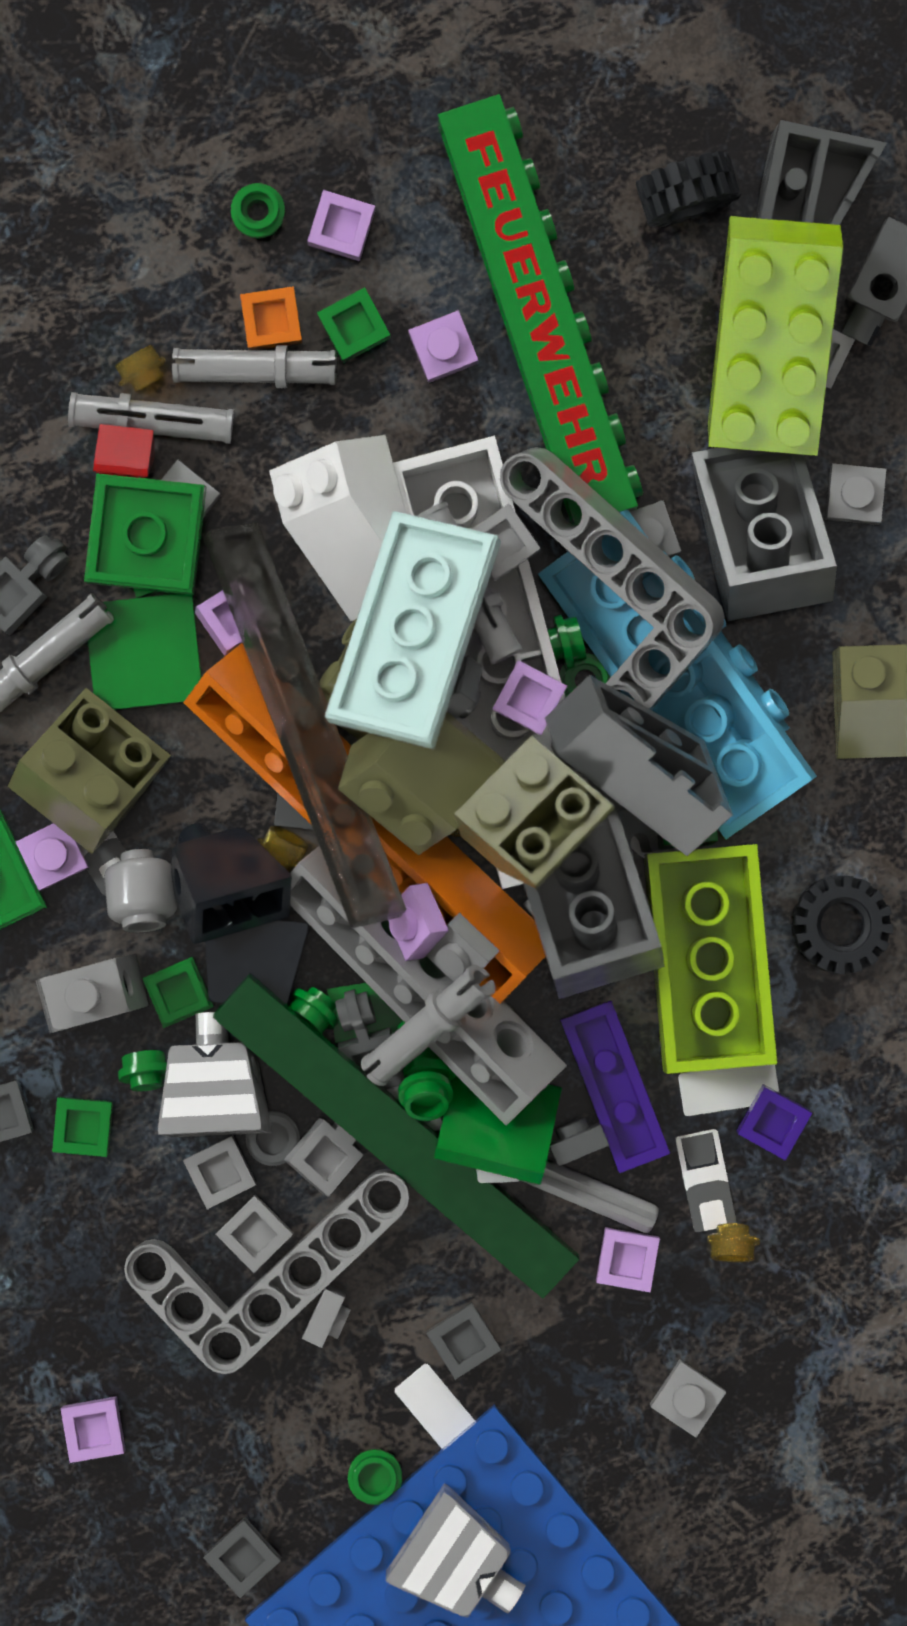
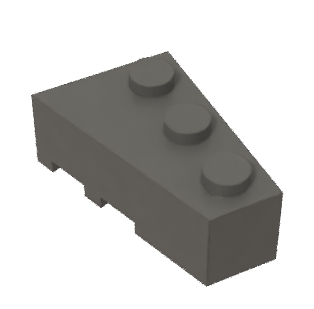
M780 120L771 134L755 218L840 225L887 142Z
M589 675L545 717L553 741L551 748L557 758L567 766L575 768L686 856L691 854L733 816L705 741L593 676Z

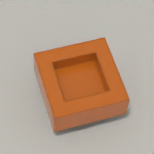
M294 286L240 294L249 350L274 348L276 345L302 343Z

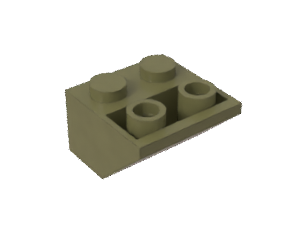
M85 688L19 760L8 787L88 852L93 854L129 813L171 755L89 689Z
M531 735L454 813L461 837L501 872L537 889L614 810V806Z

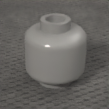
M134 849L123 852L121 854V861L111 865L105 871L104 885L107 913L114 922L122 924L124 931L134 933L155 931L166 926V919L174 915L178 906L174 895L171 864L169 862L155 858L152 850Z

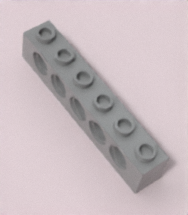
M328 840L302 859L290 873L292 876L290 905L405 1023L425 1007L426 998L435 990H445L453 983L427 956L422 959L405 960L397 940L390 931L389 921L385 914L394 903ZM491 996L483 1000L466 1015L465 1024L458 1030L445 1032L429 1046L505 1125L509 1124L567 1066L507 1003L503 1001L499 1004Z

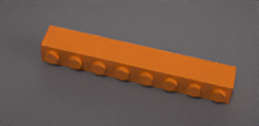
M243 642L205 672L183 703L393 903L397 901L410 885L428 883L446 926L459 913L464 916L499 950L497 955L484 968L490 976L478 985L482 987L488 981L493 980L496 989L491 997L501 1004L546 957L534 919L447 836L418 855L338 790L351 745Z

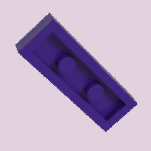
M612 1001L604 1002L560 1019L599 1123L609 1144V1149L618 1172L622 1173L669 1155L670 1151Z

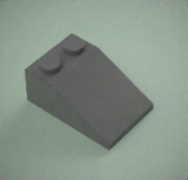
M713 448L692 452L691 460L714 575L727 621L833 601L837 564L804 455L730 448Z
M610 796L605 799L614 806V810L537 889L523 883L559 999L665 967L658 933L614 799Z

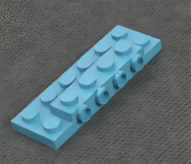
M629 510L620 512L621 515L646 536ZM605 535L602 539L604 554L613 561H620L623 557L622 544L614 536ZM569 551L538 573L569 618L576 616L583 639L610 677L613 676L654 628ZM675 555L671 558L695 580L692 571L679 556ZM645 572L642 581L645 591L652 597L662 598L665 589L662 579L653 572ZM686 609L683 620L687 629L694 634H704L706 622L702 614L694 609ZM724 619V625H723L722 629H723L724 627H726V621H725V619ZM720 631L717 637L652 711L705 741L733 816L718 828L724 838L728 839L812 781L816 774L785 732L790 728L784 720L789 716V710L783 699L773 689H769L766 692L763 691L752 675L758 671V667L751 654L740 644L733 648L722 631ZM650 650L648 660L653 670L659 674H669L671 664L666 654L660 650ZM620 690L622 694L634 700L630 693Z

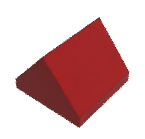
M99 424L93 471L99 474L126 477H148L155 457L154 430Z

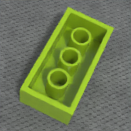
M730 216L708 418V447L818 456L843 251L841 225Z
M757 844L696 849L688 856L681 851L645 854L644 865L648 906L662 946L665 967L654 970L663 1071L666 1074L777 1064Z

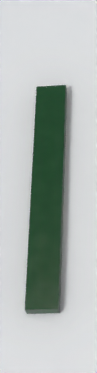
M249 973L215 1011L213 1018L542 1299L578 1262L579 1254L496 1183H479L476 1169L434 1159L439 1134L424 1121L411 1118L396 1097L383 1086L370 1081L367 1078L368 1074L252 974Z

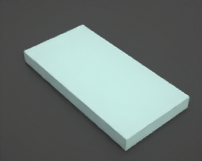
M393 511L325 714V718L329 723L431 749L435 748L499 551L501 541L497 535Z

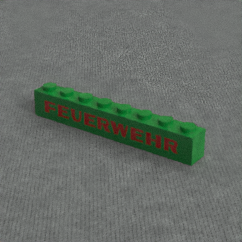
M500 94L438 114V128L545 448L557 456L619 513L624 510L634 511L638 507L636 498L643 496L641 482L634 465L624 466L618 447L626 444L625 435L618 415L616 413L607 415L601 397L609 393L607 381L601 364L599 362L590 364L584 344L592 342L586 318L582 311L577 313L572 311L567 293L575 291L573 280L566 261L556 262L550 242L558 240L549 210L539 211L533 191L540 189V183L531 158L522 160L515 140L523 138L516 110L514 107L505 109ZM564 498L563 502L570 523L579 525L582 519L580 506L576 501Z

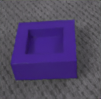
M763 1084L740 1123L737 1133L786 1161L812 1112L810 1109Z

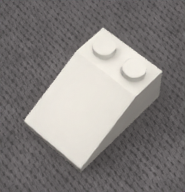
M386 435L336 441L269 471L274 496L278 503L284 526L350 621L358 618L393 511L406 514Z

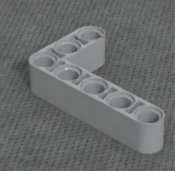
M534 447L511 456L505 461L500 470V483L506 495L654 627L606 683L615 690H625L631 694L636 702L653 710L720 633L725 617L722 606L709 592L552 452L545 448ZM524 461L533 463L540 471L541 481L537 489L529 487L522 480L521 466ZM564 498H570L580 506L582 519L579 525L571 524L563 517L561 505ZM605 535L614 536L622 544L623 557L620 561H613L604 554L602 539ZM645 572H653L662 579L665 587L662 598L652 597L645 591L642 583ZM686 609H694L702 614L706 622L704 634H694L687 629L683 620ZM650 650H660L666 654L671 664L669 674H659L653 670L648 660Z
M390 1169L376 1170L367 1176L230 1307L164 1241L152 1239L137 1245L126 1259L124 1267L125 1276L131 1287L209 1369L221 1374L233 1373L246 1364L404 1213L410 1196L409 1186ZM390 1181L397 1185L400 1190L401 1199L392 1209H379L370 1200L369 1191L377 1182ZM339 1219H351L359 1226L361 1238L353 1246H339L331 1238L330 1227ZM152 1252L161 1256L166 1266L165 1275L158 1280H148L141 1276L137 1267L138 1257L141 1254ZM307 1256L316 1260L321 1269L320 1278L316 1282L307 1285L297 1282L293 1278L290 1269L291 1263L295 1259ZM185 1292L197 1295L203 1303L202 1316L193 1320L184 1319L179 1316L174 1306L177 1295ZM267 1294L276 1298L281 1306L280 1316L270 1322L257 1319L251 1309V1302L255 1297ZM218 1333H232L238 1338L241 1344V1353L237 1357L227 1360L215 1354L211 1342L212 1338Z

